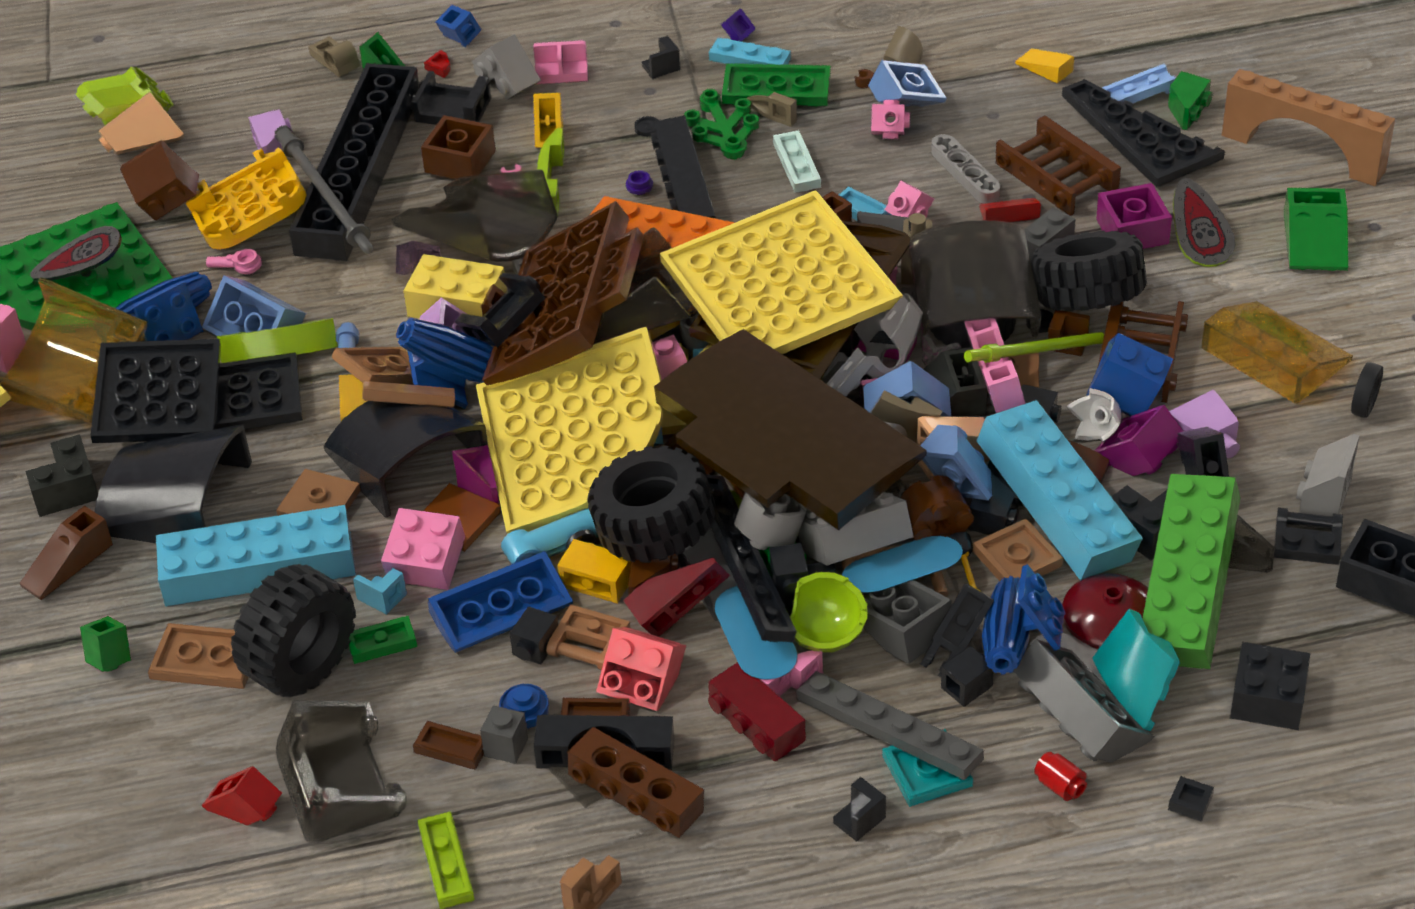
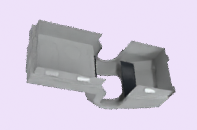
M905 293L903 298H900L891 309L860 321L854 330L866 347V356H864L859 348L849 358L844 352H839L821 378V381L847 396L850 391L859 386L861 378H879L906 364L907 355L915 341L923 314L911 296ZM897 349L899 352L897 364L891 368L886 367L882 363L886 350Z

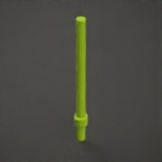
M1097 332L1002 346L996 343L983 345L980 349L966 350L964 359L966 362L983 360L985 363L997 362L1004 357L1103 344L1104 333Z

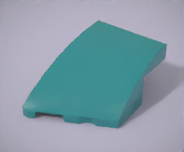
M1128 609L1092 659L1104 682L1120 704L1143 729L1151 731L1155 725V722L1151 720V716L1158 700H1165L1170 682L1176 674L1180 661L1171 642L1150 634L1140 613Z

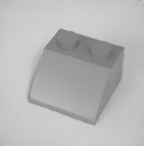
M1352 434L1323 446L1317 450L1314 461L1308 460L1304 472V478H1307V481H1300L1296 499L1301 500L1299 513L1332 516L1333 513L1340 514L1352 480L1360 435Z

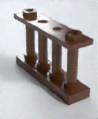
M1046 115L1037 119L1036 136L1012 148L1001 139L996 141L995 163L1069 216L1075 213L1076 197L1094 186L1100 185L1107 191L1119 189L1121 167ZM1041 145L1049 150L1048 153L1033 161L1024 156V154ZM1059 158L1068 163L1067 166L1052 174L1042 169ZM1078 171L1088 177L1070 188L1061 182Z
M1124 301L1115 306L1111 305L1099 363L1108 342L1117 333L1139 343L1170 347L1167 356L1173 358V361L1162 385L1161 402L1167 403L1169 391L1175 392L1178 374L1173 373L1180 331L1186 332L1188 314H1183L1184 302L1178 301L1175 316L1129 310V307L1124 306ZM1127 321L1167 326L1173 327L1172 335L1129 330L1125 329V326H1121V324H1127Z

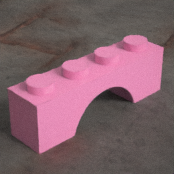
M993 312L964 321L973 349H980L983 345L994 343L999 346L1004 345ZM1004 357L997 362L985 363L983 360L978 361L996 413L1026 404L1012 360Z

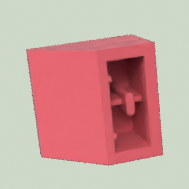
M628 627L613 628L596 692L613 698H628L632 704L659 711L678 678L686 645Z

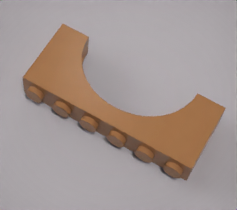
M1239 69L1228 82L1222 136L1247 144L1258 130L1259 124L1276 118L1296 119L1319 128L1339 145L1348 162L1349 178L1376 186L1385 174L1395 118Z

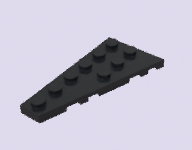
M1085 79L1062 88V97L1156 187L1224 159L1225 150L1219 147L1212 149L1204 145L1203 139L1197 136L1190 138L1181 133L1180 127L1148 111L1143 113L1133 108V103L1127 100L1120 102L1111 97V92Z

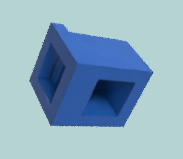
M451 5L435 22L445 37L459 42L465 48L482 30L471 12Z

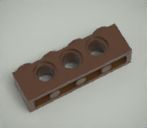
M594 727L568 751V775L572 776L575 781L588 785L598 791L604 798L614 800L626 807L632 814L640 815L654 823L662 831H668L680 838L704 812L703 788Z

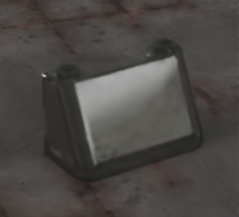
M293 700L277 739L276 756L303 837L307 842H322L396 818L406 807V792L402 790L398 783H388L385 787L370 748L371 740L378 732V719L373 715L369 702Z

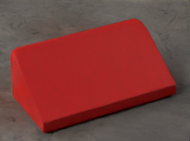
M1035 198L979 204V208L985 225L1038 219L1040 217L1041 204Z

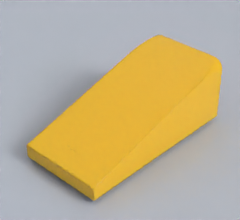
M1030 49L1018 58L1015 64L1058 84L1073 72L1074 57L1063 53Z

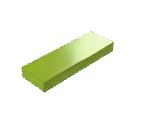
M451 811L417 820L439 908L443 909L474 901L471 882Z

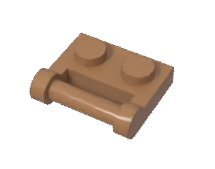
M570 604L548 642L547 654L554 657L563 655L597 665V668L602 670L612 629L619 627L630 628V621ZM571 639L603 650L599 653L565 643V640Z

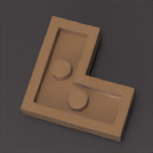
M608 855L599 865L594 866L592 862L582 858L574 867L568 868L560 881L564 909H598L622 883L620 862Z

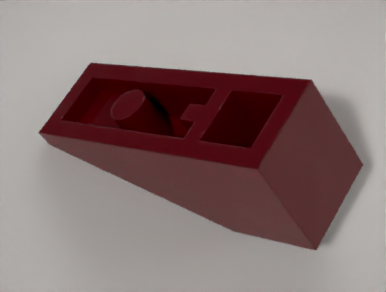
M710 558L647 579L623 601L640 625L651 635L659 637L724 582L730 574L714 558Z

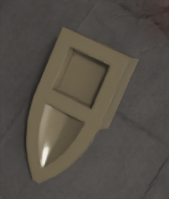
M775 92L770 96L755 95L746 98L751 101V107L756 112L770 120L790 127L797 122L795 99Z

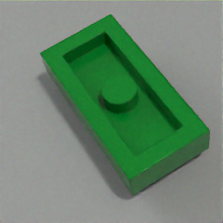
M409 616L356 629L354 633L350 634L349 639L351 642L348 646L354 664L418 647Z

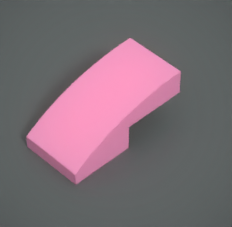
M809 650L797 654L795 666L786 675L775 679L760 680L779 697L790 687L797 690L816 671L823 674V652Z

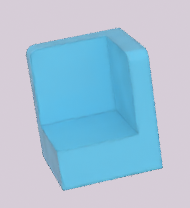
M394 568L383 578L375 576L370 581L361 575H357L353 579L357 599L386 615L407 595L403 573Z

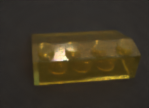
M1258 301L1223 307L1204 321L1202 349L1295 404L1300 403L1353 358V355Z

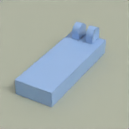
M1162 64L1102 88L1111 92V97L1120 102L1127 100L1135 103L1161 92L1169 94L1170 85L1175 80V76H1171L1167 71L1166 65Z

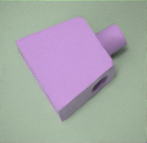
M1211 390L1169 411L1183 431L1209 427L1223 433L1228 459L1238 453L1240 445L1236 442L1239 425L1238 419L1216 391Z

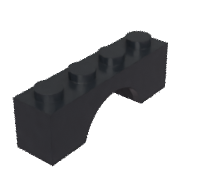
M537 715L533 745L536 768L568 769V751L594 727L665 768L672 770L675 741L673 716Z

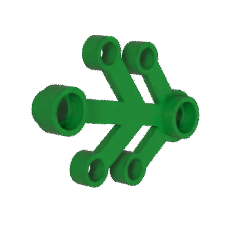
M715 89L704 90L700 96V108L704 112L711 113L715 121L701 118L698 110H687L684 115L688 126L693 127L692 139L695 142H705L720 147L723 155L728 159L741 158L747 149L746 139L753 131L759 128V117L756 114H750L751 101L745 98L738 99L735 102V111L726 119L721 109L720 94ZM743 119V127L734 135L733 129ZM708 130L719 133L722 137L709 134Z

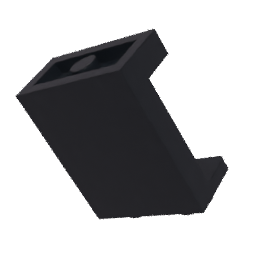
M428 71L424 80H421L416 95H413L411 98L410 108L411 111H414L415 122L437 125L443 115L480 122L491 100L489 77L479 76L472 88L439 84L436 82L435 72Z
M502 273L499 278L508 288L507 292L482 317L462 313L455 320V323L465 334L498 348L545 299L544 295L539 291L541 286L531 276Z

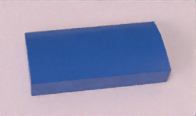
M543 551L428 598V611L442 636L456 653L512 630L528 606L551 614L570 606V604L572 605L573 600L546 551Z

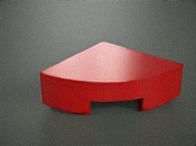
M439 50L424 62L425 70L434 71L436 75L445 78L450 72V61L447 53Z

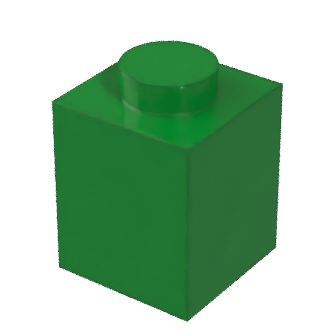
M106 616L80 627L86 663L102 672L113 671L119 665L131 661L125 624Z

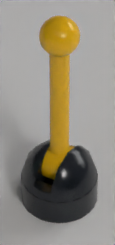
M966 532L954 533L949 538L954 539L961 545L963 553L960 560L962 561L968 583L977 589L967 559L973 552L971 537Z

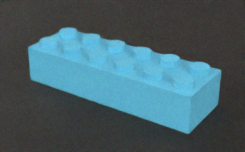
M1037 400L985 418L977 438V443L1080 581L1132 561L1143 539Z
M345 505L156 535L158 582L165 607L251 593L255 588H259L262 585L261 581L267 576H273L276 570L290 565L301 564L311 566L331 579L356 576L351 531Z

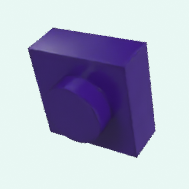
M741 8L720 24L732 40L740 42L756 29Z

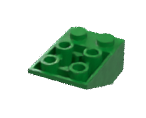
M1287 188L1283 215L1289 269L1348 271V213L1345 189Z

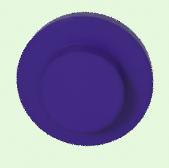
M634 171L629 174L626 180L627 191L635 195H644L653 188V180L645 171Z

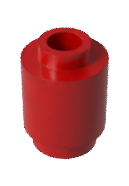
M1045 753L1035 766L1034 773L1038 776L1039 782L1065 801L1079 798L1087 787L1086 772L1059 753Z

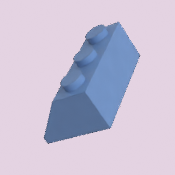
M224 275L202 328L216 336L302 324L306 313L245 280Z

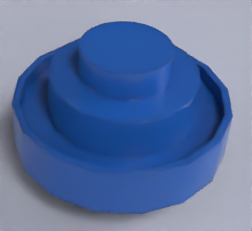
M533 684L512 686L500 698L499 707L525 713L527 729L536 726L537 715H548L549 701L546 692Z

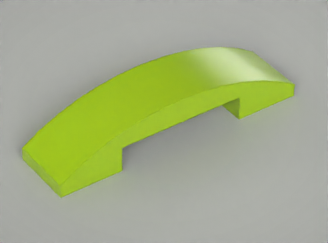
M557 128L547 138L540 150L537 162L541 200L552 218H558L559 214L558 179H551L552 166H563L564 163L563 128Z
M333 318L217 336V339H220L221 363L295 352L296 355L338 347Z

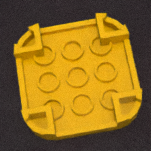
M279 147L275 152L264 153L262 148L252 152L257 160L256 162L210 187L205 179L198 183L196 196L188 200L186 205L191 211L199 231L212 249L220 250L235 246L290 216L304 203L307 197L306 190L283 150Z

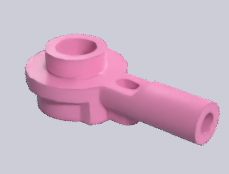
M244 249L226 257L208 256L206 265L208 268H235L238 273L249 275L255 273L261 267L262 260L260 255L254 250Z

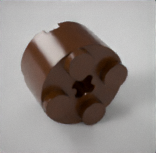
M942 475L930 476L931 481L923 484L919 480L907 488L901 496V499L906 500L914 536L913 539L915 541L930 536L949 537L957 532H965L974 522V516L955 482L949 477Z

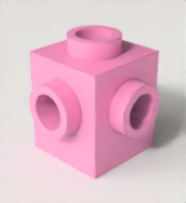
M883 100V104H872L871 133L882 135V139L889 140L898 139V135H904V128H910V112H905V105H899V100ZM889 117L895 118V121L891 123L886 120Z
M900 181L896 190L890 195L885 211L893 216L909 217L914 213H920L927 217L934 198Z

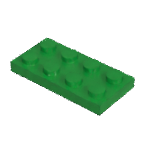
M726 63L722 104L735 105L738 99H746L755 95L770 96L775 92L795 99L796 105L828 106L831 65Z

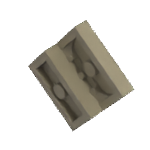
M884 390L870 413L883 422L901 425L905 428L907 437L917 443L918 418L922 416L940 417L942 410L916 396L911 403H908Z

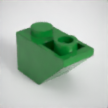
M1181 71L1170 85L1168 107L1183 130H1188L1194 121L1197 122L1203 108L1210 105L1213 92L1210 91V79Z

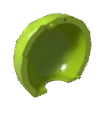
M816 572L800 578L797 582L793 610L790 616L797 631L794 640L801 647L823 653H834L850 646L862 633L867 620V603L861 591L849 581V578L834 572Z

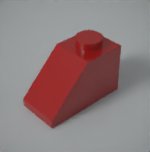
M250 766L220 780L201 806L207 811L248 826L259 820L264 822L269 819L277 809L275 803L282 792L254 766Z

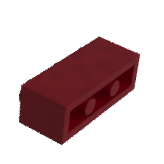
M738 662L708 681V702L713 711L727 718L736 732L739 734L743 733L752 741L758 752L761 754L765 753L774 762L806 741L805 719L760 679L745 673L740 668Z

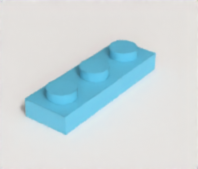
M717 38L709 51V61L725 64L788 65L791 60V51L734 41L729 38Z

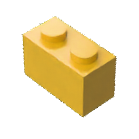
M573 539L557 564L558 575L566 589L618 604L629 585L631 562L611 554L604 547Z

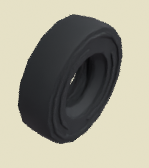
M1372 362L1365 364L1354 391L1351 404L1352 414L1365 418L1370 415L1380 390L1383 366Z

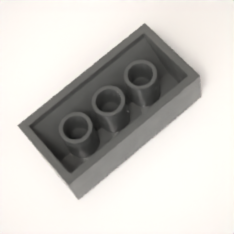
M1035 639L1024 653L1017 669L1013 671L1020 678L1019 685L1028 693L1035 694L1040 700V708L1047 714L1055 716L1061 722L1059 725L1060 729L1069 737L1076 738L1082 745L1080 747L1082 753L1093 761L1099 759L1112 763L1151 742L1155 737L1132 718L1113 693L1072 650L1060 647V649L1054 651L1049 643Z

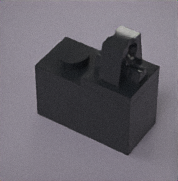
M1209 427L1178 433L1177 444L1186 475L1229 477L1223 433Z

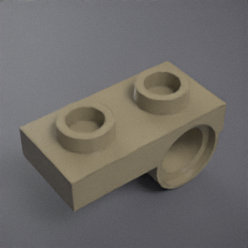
M329 36L308 47L310 56L338 77L360 67L356 49L349 40L338 43Z

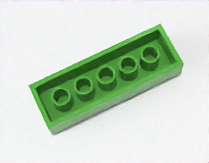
M1170 474L1143 621L1150 634L1171 642L1180 661L1179 667L1211 669L1241 499L1235 477Z

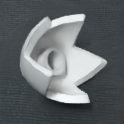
M1090 388L1088 396L1079 398L1067 406L1081 421L1075 435V439L1078 440L1100 439L1103 442L1117 431L1121 423L1122 415L1119 404L1111 395L1104 391ZM1103 411H1104V413H1105V419H1103V415H1102V412H1103Z

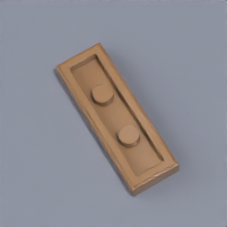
M363 381L362 399L365 401L452 408L454 407L455 393L454 388Z

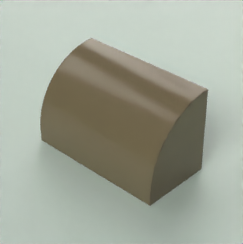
M897 26L884 54V60L919 64L923 56L921 41L911 30Z

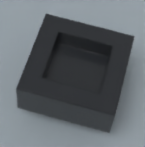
M1180 776L1170 798L1168 810L1202 821L1213 797L1214 787Z

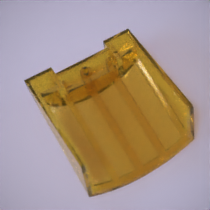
M41 277L38 282L44 298L42 309L18 358L6 376H0V385L12 397L9 401L92 423L100 343L143 341L147 322Z

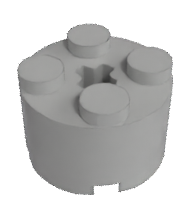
M745 492L734 524L741 533L750 539V544L756 549L766 550L768 547L795 544L807 508L786 493L767 508Z

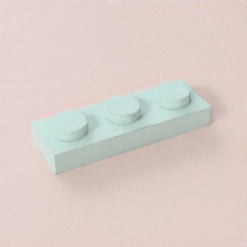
M799 130L773 135V145L794 193L821 188V178Z

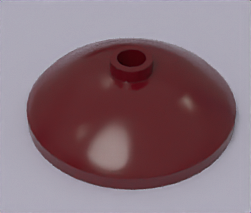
M1105 573L1087 577L1075 583L1065 594L1062 603L1065 610L1063 622L1075 638L1093 648L1099 649L1128 609L1139 612L1143 619L1148 587L1138 580L1121 574Z

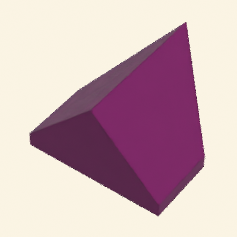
M488 445L453 450L458 487L499 504Z

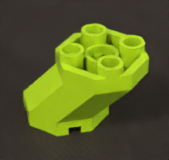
M132 66L124 74L86 81L76 89V96L85 103L82 106L83 109L92 117L96 115L100 117L104 125H107L149 92H151L166 112L174 105L169 95L164 90L160 92L156 87L158 84L138 67L134 68Z

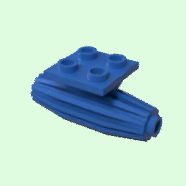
M199 272L163 281L122 302L99 319L95 324L97 332L103 343L130 342L143 337L146 341L188 340L203 332L195 307L210 297L211 282L205 274L201 275Z
M415 318L403 321L397 329L396 337L399 338L398 343L400 346L408 351L414 385L454 388V405L465 409L468 405L464 388L465 380L483 383L482 379L493 347L479 339L442 324Z
M1028 564L1022 566L1021 578H1013V576L1002 578L997 583L990 597L994 602L984 618L982 643L987 667L991 668L994 673L999 672L1001 675H1005L1008 672L1012 673L1019 666L1028 646L1030 630L1038 629L1054 651L1060 649L1065 610L1060 600L1056 597L1053 598L1047 591L1043 577L1039 573H1034Z

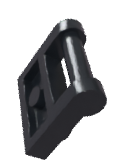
M1278 507L1274 558L1339 565L1343 514L1333 513L1332 516L1288 512V508ZM1286 524L1331 529V532L1286 527Z

